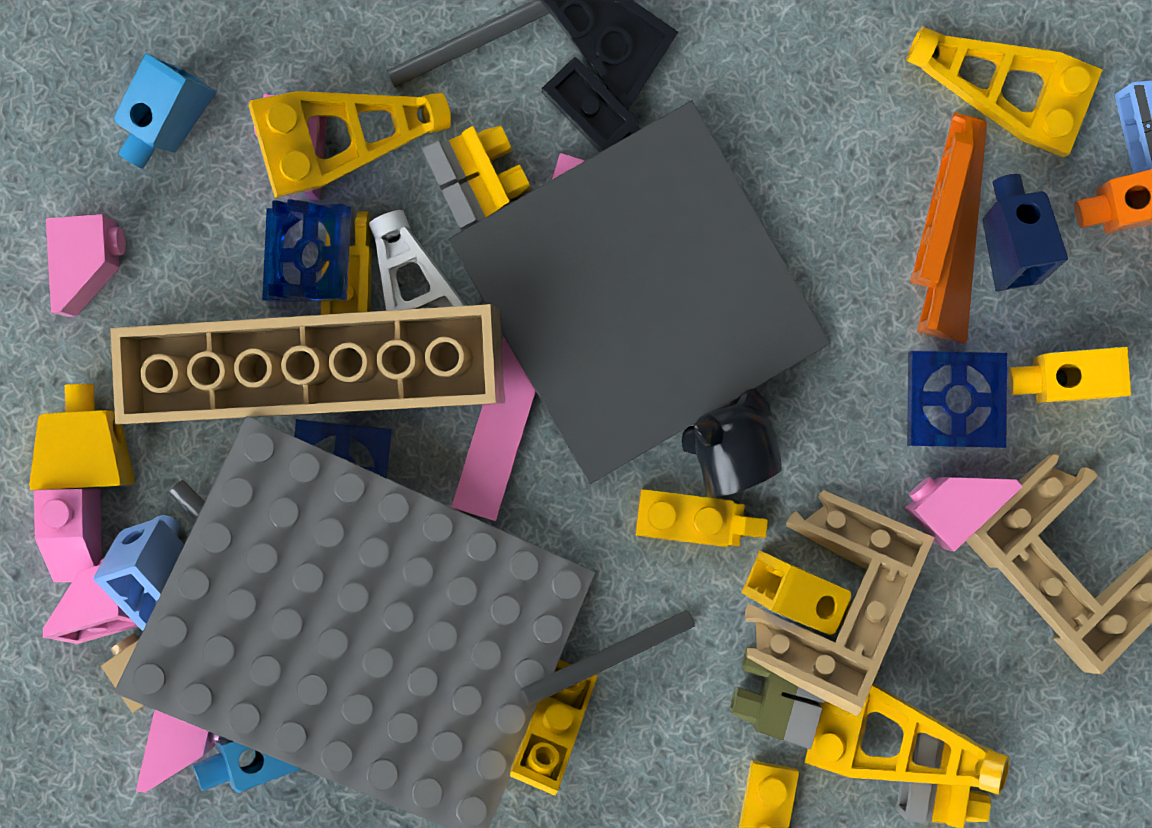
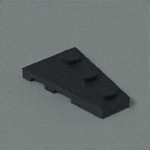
M540 0L606 88L627 110H629L678 34V31L633 0Z

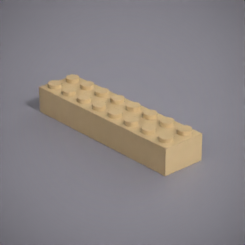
M491 304L110 328L115 424H143L246 418V416L269 417L505 403L500 308Z

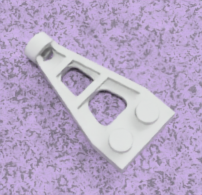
M403 210L385 213L369 223L376 242L386 311L422 309L429 305H436L438 307L466 306L413 235ZM400 235V238L397 242L388 243L389 239H392ZM414 262L420 266L428 280L430 291L407 302L402 298L396 274L399 268Z

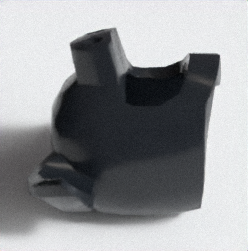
M756 389L747 390L740 397L736 405L726 406L704 414L697 420L694 426H689L683 432L681 441L683 451L697 455L703 475V483L709 498L746 490L774 477L782 470L777 437L772 423L768 419L772 415L770 404Z

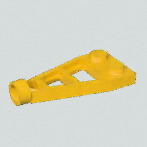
M921 26L906 57V62L921 67L931 77L1019 140L1063 158L1070 155L1103 71L1101 68L1061 52L946 36L924 26ZM935 48L938 49V57L936 59L932 57ZM974 56L992 61L996 65L988 89H981L960 76L959 69L964 57ZM1015 70L1038 74L1043 79L1044 84L1032 112L1020 111L1003 97L1001 89L1007 73Z
M295 91L250 100L248 104L274 198L322 188L428 132L433 133L447 130L451 126L449 105L442 92L423 95L422 97ZM419 108L421 109V115L424 123H422L417 117V112ZM375 111L390 113L395 133L382 140L367 143L364 139L358 115L363 112ZM314 116H329L342 119L347 125L351 143L349 147L331 158H319L314 151L307 126L308 120Z
M875 683L872 684L858 716L825 700L824 703L818 702L822 707L811 750L807 749L804 763L849 778L973 786L997 795H1001L1010 767V756L988 750ZM879 712L895 721L902 728L904 735L900 752L893 757L870 756L862 750V740L870 713ZM919 733L931 735L950 746L951 754L946 768L938 769L922 766L913 761ZM982 759L984 761L979 776L976 771V765Z

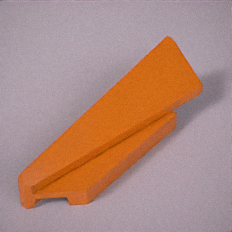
M954 112L910 283L928 287L916 332L965 344L968 337L987 122Z

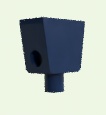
M1009 174L999 177L992 182L996 203L982 219L996 292L1041 284L1068 260L1048 194L1043 191L1025 194L1020 174Z

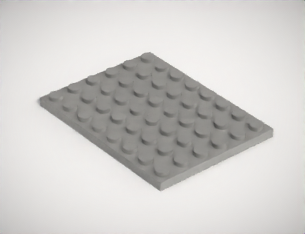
M246 416L113 693L446 828H489L511 777L512 763L537 705L535 703L527 707L522 699L520 689L554 673L595 572Z

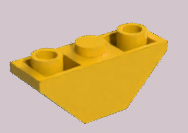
M559 659L554 673L571 664ZM593 675L537 703L512 763L511 777L556 796L595 686L597 675Z

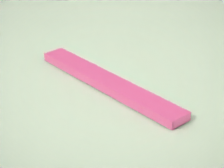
M560 153L552 179L585 160ZM504 337L502 340L505 403L482 405L451 508L493 521H497L536 393Z

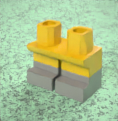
M501 125L485 129L479 133L476 132L474 126H471L457 137L443 143H439L438 140L421 148L461 231L509 205L511 202L516 201L531 190L520 164L498 175L491 164V161L512 152V147Z
M919 733L913 761L922 766L938 769L946 768L951 754L950 746L931 735ZM983 746V747L987 748L988 750L994 751V750L991 749V748H988V747H986V746ZM982 759L976 765L978 775H980L984 761ZM901 781L896 811L906 822L926 824V821L946 823L956 828H964L965 821L987 822L989 820L991 798L986 792L970 790L971 786Z

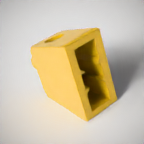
M1128 347L1054 352L1033 357V366L1009 367L1008 383L1010 394H1036V404L1131 396ZM1058 370H1063L1066 373V385L1061 386L1056 379Z
M94 384L64 385L65 412L43 413L38 417L29 482L30 490L135 485L123 424H115V411H95Z
M760 550L741 591L742 594L772 612L831 636L836 633L838 627L842 628L853 603L850 601L851 591Z

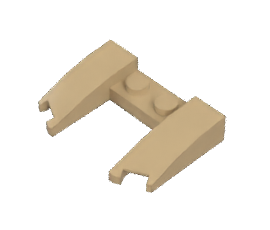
M1051 454L1018 480L1023 487L969 537L966 542L989 568H998L1057 633L1053 639L1083 673L1103 674L1152 623V549L1130 566L1100 595L1094 598L1038 535L1098 475L1094 470L1087 467L1081 468L1076 477L1055 469L1053 466L1057 464L1059 456Z
M823 490L818 496L824 505L806 520L795 511L789 516L786 526L833 553L867 569L836 642L830 641L748 603L745 610V621L756 623L757 649L747 648V658L809 693L858 716L935 537Z

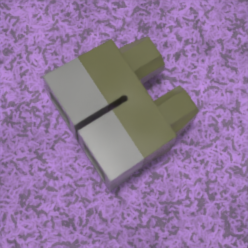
M747 644L741 669L763 676L759 693L736 686L729 706L730 712L750 722L757 732L811 750L822 707L816 701L824 703V700L747 658V648L757 649V645Z

